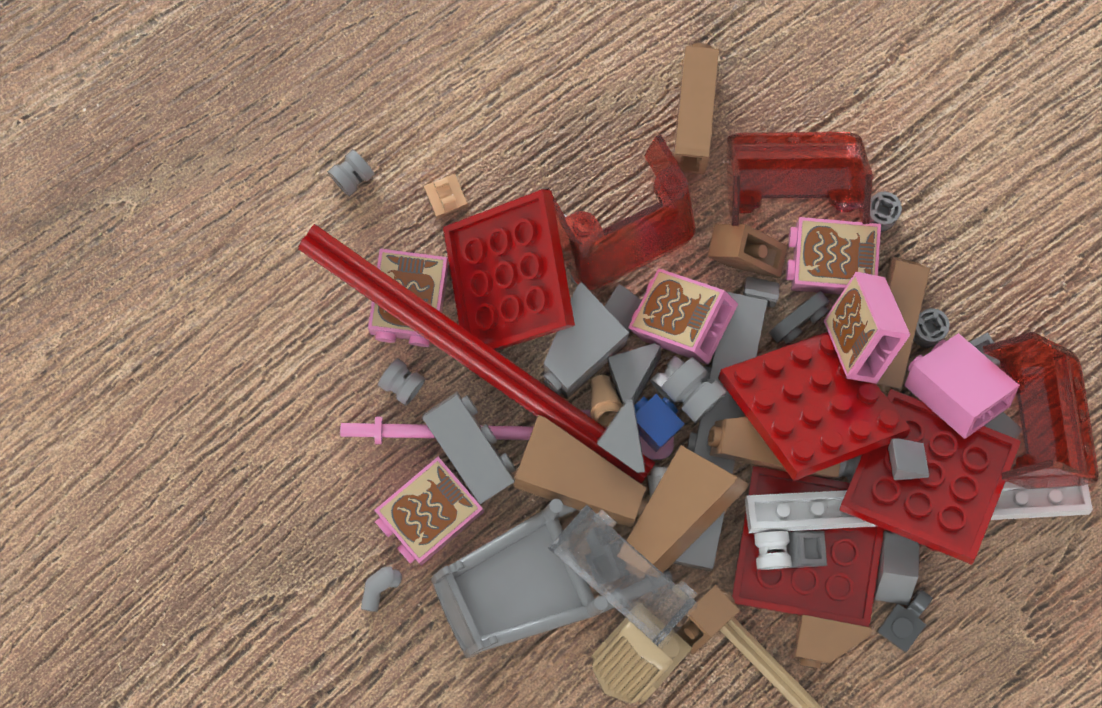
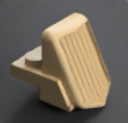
M640 601L591 656L594 659L593 671L604 694L630 704L638 701L643 704L693 648Z

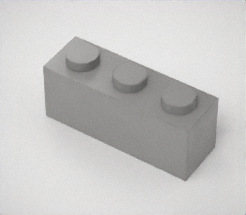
M457 391L425 412L422 419L478 503L482 504L514 483L515 478L512 473L517 469L506 453L500 456L493 444L497 442V439L489 426L485 424L481 427L474 417L478 410L469 396L466 395L462 398Z

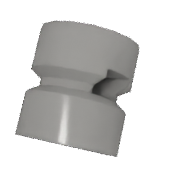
M691 357L667 379L661 389L674 402L681 401L683 403L682 410L694 423H697L722 400L728 391L715 378L707 379V370L694 357Z

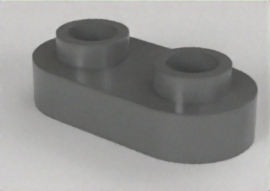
M822 291L818 292L778 323L769 334L777 344L784 340L788 345L802 334L803 331L800 327L809 320L814 324L829 312L826 308L830 303L829 299Z

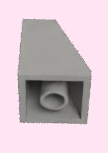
M582 282L576 287L571 299L575 326L557 331L544 361L543 376L545 378V385L558 395L562 393L566 399L608 363V357L619 353L627 345L629 332Z

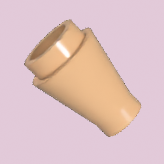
M598 375L590 382L592 388L590 415L592 419L602 426L608 427L623 404L611 384L610 377Z

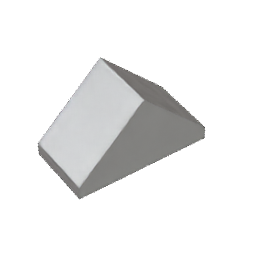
M653 343L608 357L609 371L622 404L626 400L633 399L634 405L638 402L661 359L660 345Z
M631 399L625 401L598 439L597 444L639 473L645 472V465L634 401Z
M884 531L874 600L909 605L918 580L919 543L896 533Z

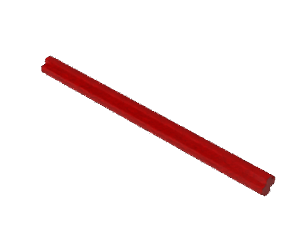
M314 224L309 229L307 235L301 240L298 250L536 417L540 415L547 418L641 484L655 464L654 461L643 454L645 472L637 473L597 444L598 439L606 429L604 426L319 226Z

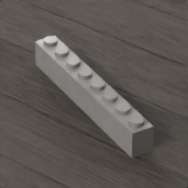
M727 292L738 303V306L713 354L711 367L704 366L707 370V379L715 378L723 386L718 379L721 369L757 356L768 300ZM729 392L699 421L697 433H690L687 449L733 474L735 461L710 456L711 446L708 445V434L711 427L715 425V421L739 418L745 415ZM725 511L673 564L710 572L713 570Z

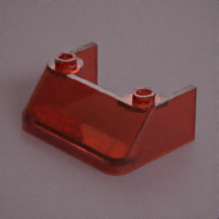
M851 132L736 133L728 136L727 190L732 226H739V213L747 214L759 208L762 204V198H828L829 203L840 212H853L855 209H858L862 224H869L873 174L862 138L859 135Z
M661 134L653 139L644 155L656 175L653 189L660 202L602 229L596 217L589 212L578 211L565 217L553 196L563 259L578 285L582 282L589 290L598 289L685 246L694 236L696 225L688 181Z
M1029 332L983 346V352L1000 360L1001 366L999 368L1020 385L1017 390V398L1026 454L1017 457L1013 470L1001 473L1002 480L1025 489L1084 486L1096 483L1099 477L1082 367L1076 354L1035 332Z

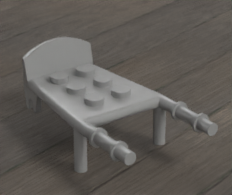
M553 499L541 512L453 564L441 568L433 575L431 581L460 648L466 658H472L482 651L595 617L621 604L625 607L628 605V601L650 591L658 592L659 587L673 581L672 575L668 569L660 577L647 573V578L623 589L620 586L616 587V592L605 597L598 596L594 598L558 518L577 509L563 505L559 499Z

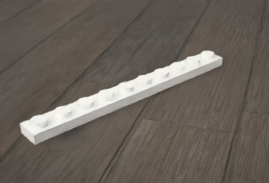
M1087 478L1005 482L991 520L1089 515L1093 508ZM847 490L748 495L745 499L749 533L875 527L876 525L839 510Z

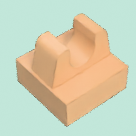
M455 174L424 186L437 219L468 207Z

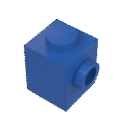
M655 394L648 400L644 396L634 405L639 435L655 452L663 447L685 425L676 415L678 413L676 406L666 397L661 399Z

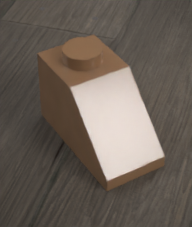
M715 224L707 257L731 268L781 278L788 246L746 224Z
M715 585L670 628L693 648L690 651L692 655L740 610L735 606L733 597L727 591L720 590Z
M801 615L798 620L792 658L800 659V666L820 669L821 663L829 664L869 637L872 633V628Z

